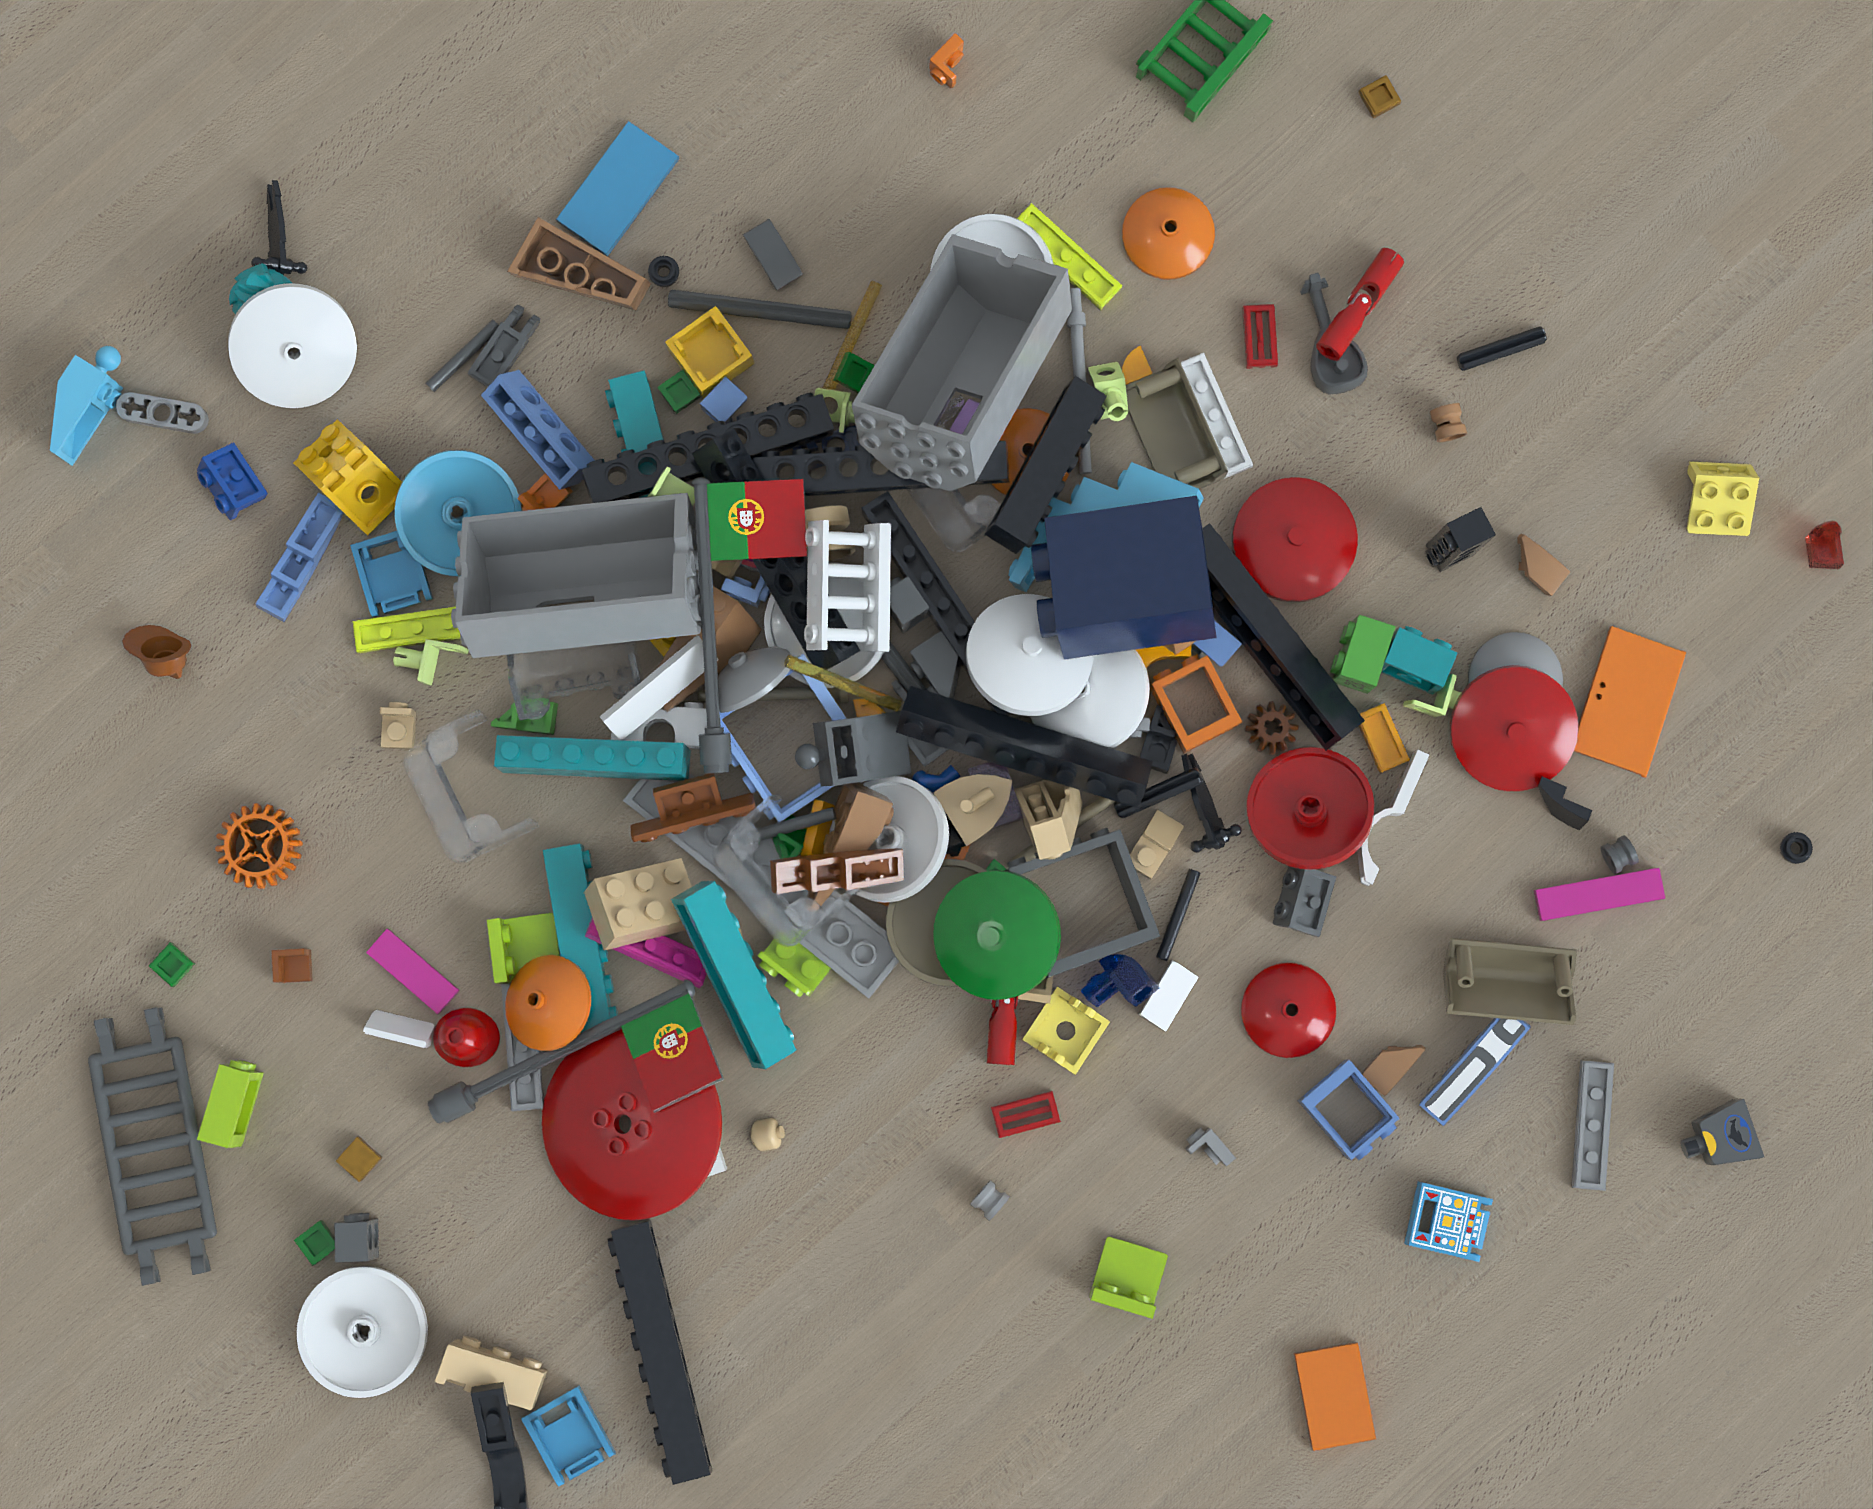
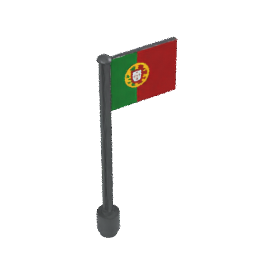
M696 478L691 483L694 484L707 713V728H704L705 734L698 735L700 765H703L704 773L729 772V764H732L730 733L724 732V727H721L712 561L808 556L805 541L804 479L710 483L706 478Z
M686 979L684 983L581 1032L571 1043L560 1049L542 1051L475 1085H466L462 1081L434 1094L433 1099L428 1101V1107L437 1123L440 1124L444 1121L449 1123L474 1111L478 1098L620 1029L623 1030L654 1113L724 1080L693 1000L696 992L695 986L690 980Z

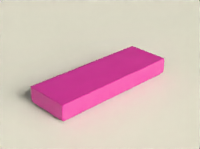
M388 928L366 952L436 1014H440L460 991Z

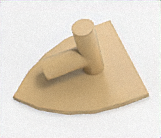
M976 774L961 777L933 792L966 846L981 838L1000 819L1010 797L1012 780L996 775Z

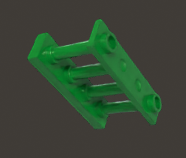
M1194 0L1151 52L1146 50L1140 56L1136 63L1138 66L1136 78L1141 81L1149 71L1185 99L1186 108L1184 116L1191 122H1194L1267 35L1273 20L1264 13L1257 21L1254 18L1250 20L1226 0ZM1206 2L1243 30L1242 34L1244 37L1238 44L1234 41L1230 43L1196 16ZM1187 25L1224 53L1223 57L1225 60L1219 67L1215 64L1211 66L1177 39ZM1168 48L1204 76L1203 80L1206 83L1200 90L1196 88L1191 89L1157 62Z

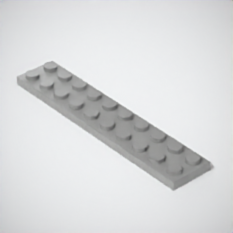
M689 773V778H693L694 776ZM640 779L623 801L646 820L658 818L660 815L652 788L678 781ZM744 816L722 818L716 824L709 826L696 825L689 827L687 831L680 834H672L671 832L665 834L867 998L873 995L899 962L891 949L887 931L836 890L832 892L817 911L812 910L806 903L808 890L783 894L773 893L771 890L770 860L780 859L771 838L748 845L744 843L743 833L758 829Z

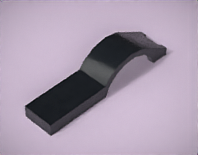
M504 1382L474 1386L471 1388V1398L482 1452L486 1453L490 1465L494 1509H529L523 1460L519 1445L515 1440Z

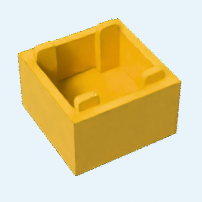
M716 306L665 341L668 351L680 368L684 370L703 399L725 376L731 381L754 364L752 354Z

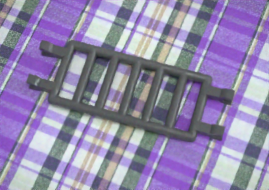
M158 1007L144 1010L151 1042L117 1049L113 1018L94 1020L101 1052L92 1054L88 1058L122 1251L125 1255L138 1254L142 1286L161 1282L154 1256V1250L188 1243L192 1275L211 1271L204 1240L213 1238L217 1234L201 1141L197 1140L199 1130L183 1043L179 1037H166L163 1008ZM171 1051L174 1070L105 1084L102 1065ZM177 1082L180 1101L111 1115L108 1096ZM181 1113L183 1115L186 1131L184 1133L122 1146L116 1145L114 1127ZM188 1145L191 1164L122 1178L119 1159ZM194 1176L196 1196L128 1210L126 1190ZM200 1208L203 1227L138 1241L133 1239L131 1222Z

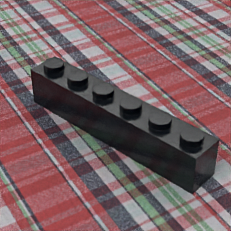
M1077 376L1064 387L984 535L1014 554H1017L1025 546L1027 548L1032 546L1039 534L1035 530L1038 523H1043L1045 521L1044 518H1047L1052 510V507L1048 504L1052 497L1057 498L1066 484L1062 480L1065 473L1069 474L1079 460V457L1075 454L1079 448L1083 449L1092 436V433L1088 430L1092 423L1096 425L1105 412V408L1101 406L1107 395Z

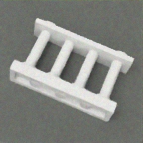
M829 520L808 522V529L805 534V541L808 546L807 625L804 629L806 650H827V641L862 642L863 652H889L891 524L864 525L863 533L829 531ZM829 544L863 546V565L829 564ZM828 576L862 578L863 596H828ZM828 609L862 610V629L828 628Z

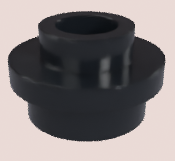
M659 256L651 261L648 274L655 285L668 287L677 281L679 267L673 258ZM661 268H668L670 273L666 277L660 276L658 272Z
M1800 832L1786 835L1780 844L1781 855L1786 861L1793 864L1807 861L1813 850L1811 840ZM1794 842L1800 846L1798 854H1794L1791 851V845Z

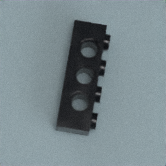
M1482 507L1447 523L1426 544L1428 550L1425 551V554L1432 567L1437 566L1439 572H1442L1474 556L1496 536Z

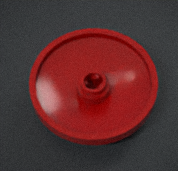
M1300 477L1278 479L1256 490L1240 509L1232 532L1234 555L1241 561L1242 565L1268 597L1284 602H1306L1319 598L1333 590L1351 569L1358 546L1356 523L1344 500L1326 485Z
M1502 666L1481 674L1462 691L1452 711L1450 738L1458 760L1473 778L1494 789L1524 791L1538 787L1542 776L1551 780L1566 766L1577 743L1578 717L1570 696L1551 676L1527 666Z
M1298 748L1280 754L1269 761L1258 772L1251 784L1247 798L1248 823L1253 837L1259 846L1278 862L1298 869L1327 868L1339 864L1352 856L1367 839L1374 820L1373 792L1364 773L1347 757L1332 750L1325 751L1324 748Z

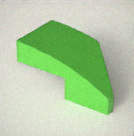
M524 699L522 702L516 700L506 713L491 722V727L554 735L558 704Z

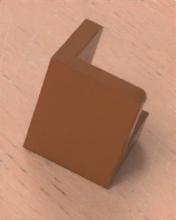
M304 948L272 950L273 982L293 983L312 981L311 950Z

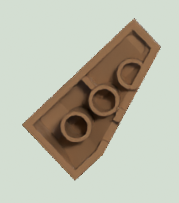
M713 586L717 658L719 659L717 661V669L719 675L732 656L749 650L762 629L737 600ZM701 629V632H700L699 634H697L701 639H702V629ZM697 635L676 637L658 667ZM704 673L661 709L669 712L696 692L697 688L705 683Z
M858 782L843 784L834 806L837 817L835 819V827L833 831L825 835L823 853L868 850L882 833L884 825L888 826L894 813L893 803L887 796ZM835 889L817 892L808 891L806 903L812 910L817 911Z

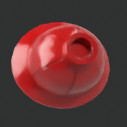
M460 1008L450 1011L438 1021L433 1033V1042L437 1053L448 1063L459 1067H474L488 1061L495 1054L500 1042V1033L497 1024L485 1012L472 1008Z

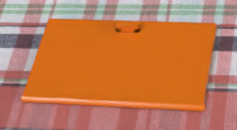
M1610 626L1578 724V738L1574 752L1646 778L1686 652Z

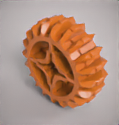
M255 803L253 804L251 814L247 806H242V817L232 812L230 818L234 823L232 825L227 822L222 823L221 826L228 831L226 835L221 833L216 835L217 839L224 841V845L216 846L215 851L225 852V855L218 859V863H229L224 873L231 875L236 872L233 877L235 883H240L245 878V887L252 888L256 880L257 887L264 889L266 879L271 886H276V875L282 880H286L288 875L284 869L296 870V865L290 861L292 857L301 859L302 855L298 852H293L294 847H301L303 842L293 840L292 837L300 834V829H288L293 825L294 819L288 817L282 821L285 815V811L282 809H278L273 814V806L267 804L262 813L261 805ZM256 821H269L275 827L258 834L248 825ZM241 832L245 845L238 853L239 857H237L236 841ZM281 835L283 848L277 861L273 848ZM253 838H256V840L262 842L264 841V843L261 846L265 854H262L258 851L254 852L257 846L254 843L255 840ZM260 858L270 868L261 872H251L243 867V865Z

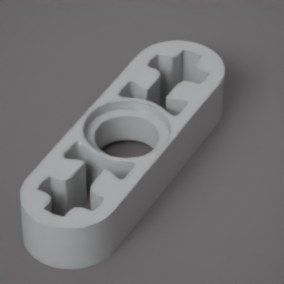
M133 392L122 394L116 402L117 413L130 423L198 434L206 429L209 422L206 411L195 403ZM132 400H134L137 406L147 408V419H144L146 414L142 411L133 410L131 415H129L125 406L131 405ZM160 405L169 406L171 411L169 418L165 421H157L154 417V412ZM179 407V412L186 416H192L193 411H195L200 420L194 421L193 425L190 426L186 419L178 418L177 408Z

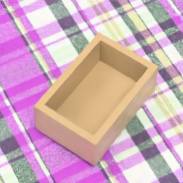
M682 858L595 878L590 883L584 894L604 951L685 931L671 901L673 897L692 887Z

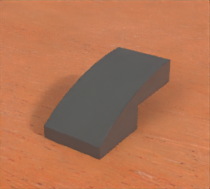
M770 219L742 234L776 290L803 275Z

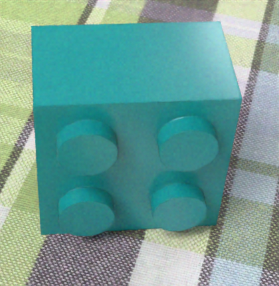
M1405 626L1404 629L1399 627L1393 633L1381 673L1429 694H1435L1444 687L1458 652L1451 650L1452 645L1443 640L1434 639L1432 642L1423 638V633L1413 627Z

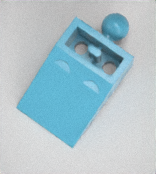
M112 346L101 347L96 352L95 367L75 355L58 380L50 451L71 466H73L109 409L116 407V402L122 395L120 392L123 387L106 374L107 371L115 370L121 362L119 351Z

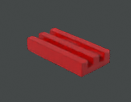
M1274 304L1243 306L1246 369H1252L1253 367L1265 368L1266 366H1271V368L1277 367L1278 353ZM1250 312H1255L1258 359L1253 360ZM1262 312H1267L1270 359H1265Z
M1053 1091L991 1107L999 1138L1061 1122ZM1046 1099L1049 1101L1047 1106L1000 1118L999 1112ZM1050 1111L1052 1113L1051 1118L1004 1130L1002 1124L1042 1113Z

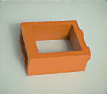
M1198 654L1184 660L1181 662L1183 668L1173 673L1170 668L1158 673L1153 677L1155 682L1150 685L1154 698L1158 705L1163 708L1168 723L1177 734L1176 740L1183 753L1226 733L1242 723L1208 655L1200 659ZM1203 668L1227 716L1187 736L1163 688Z

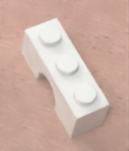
M685 702L684 707H674L669 712L660 708L623 740L646 741L648 729L656 723L665 722L674 728V743H684L689 749H699L698 735L705 734L704 728H707L706 708H703V703ZM613 732L611 733V740H620Z

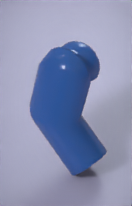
M950 765L939 775L926 774L923 770L917 771L913 775L912 780L933 793L944 785L959 779L961 776Z

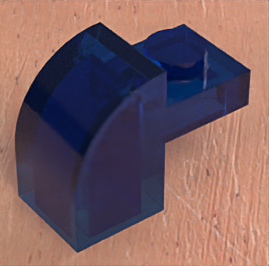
M1113 954L1098 961L1105 971L1092 976L1087 981L1086 986L1080 991L1097 1008L1118 991L1121 992L1129 1003L1137 1007L1159 990L1160 986L1149 971L1135 959L1123 954Z

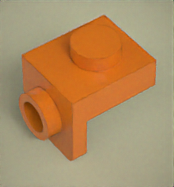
M544 473L527 492L522 493L517 499L522 503L523 511L558 507L573 491L569 487L559 490L548 475Z

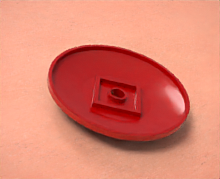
M620 1029L567 1055L559 1064L551 1078L544 1098L542 1133L549 1162L560 1182L573 1197L599 1214L622 1220H641L672 1211L690 1199L702 1186L713 1168L720 1148L722 1112L719 1096L714 1084L654 1113L623 1030ZM623 1115H627L631 1120V1129L627 1133L623 1132L619 1127V1120Z

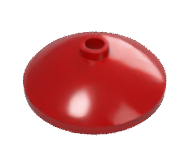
M1280 963L1265 968L1250 981L1243 994L1241 1017L1248 1036L1259 1048L1274 1056L1295 1058L1315 1051L1327 1040L1335 1024L1336 1002L1330 986L1319 973L1301 964ZM1288 1004L1296 1006L1297 1012L1294 1016H1289L1286 1013V1006Z

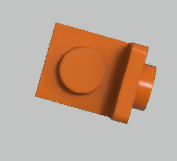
M956 33L931 57L929 63L930 75L940 85L947 84L950 88H953L956 84L957 76L948 66L951 68L955 67L964 56L962 53L964 41Z

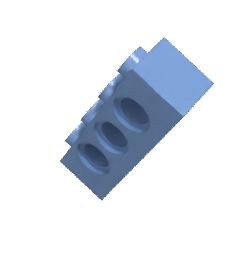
M520 370L498 375L481 396L559 490L579 484L583 480L582 470L587 468L586 464L595 460Z

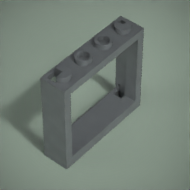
M1104 828L1091 833V840L1082 842L1080 837L1073 840L1071 851L1065 852L1055 859L1045 858L1039 860L1037 853H1034L1036 856L1034 860L1026 862L1025 857H1021L1007 863L1009 868L1004 871L1022 875L1107 845L1136 922L1137 932L1057 960L1046 978L1160 937L1121 830L1109 833L1108 828Z

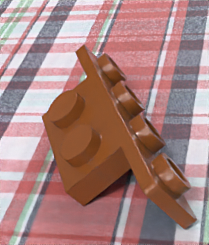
M714 773L652 788L660 817L632 824L630 826L633 842H650L657 839L659 835L670 832L672 834H680L687 831L689 827L696 825L709 826L716 824L722 818L730 816L736 818L743 817L756 809L753 793H747L722 800Z

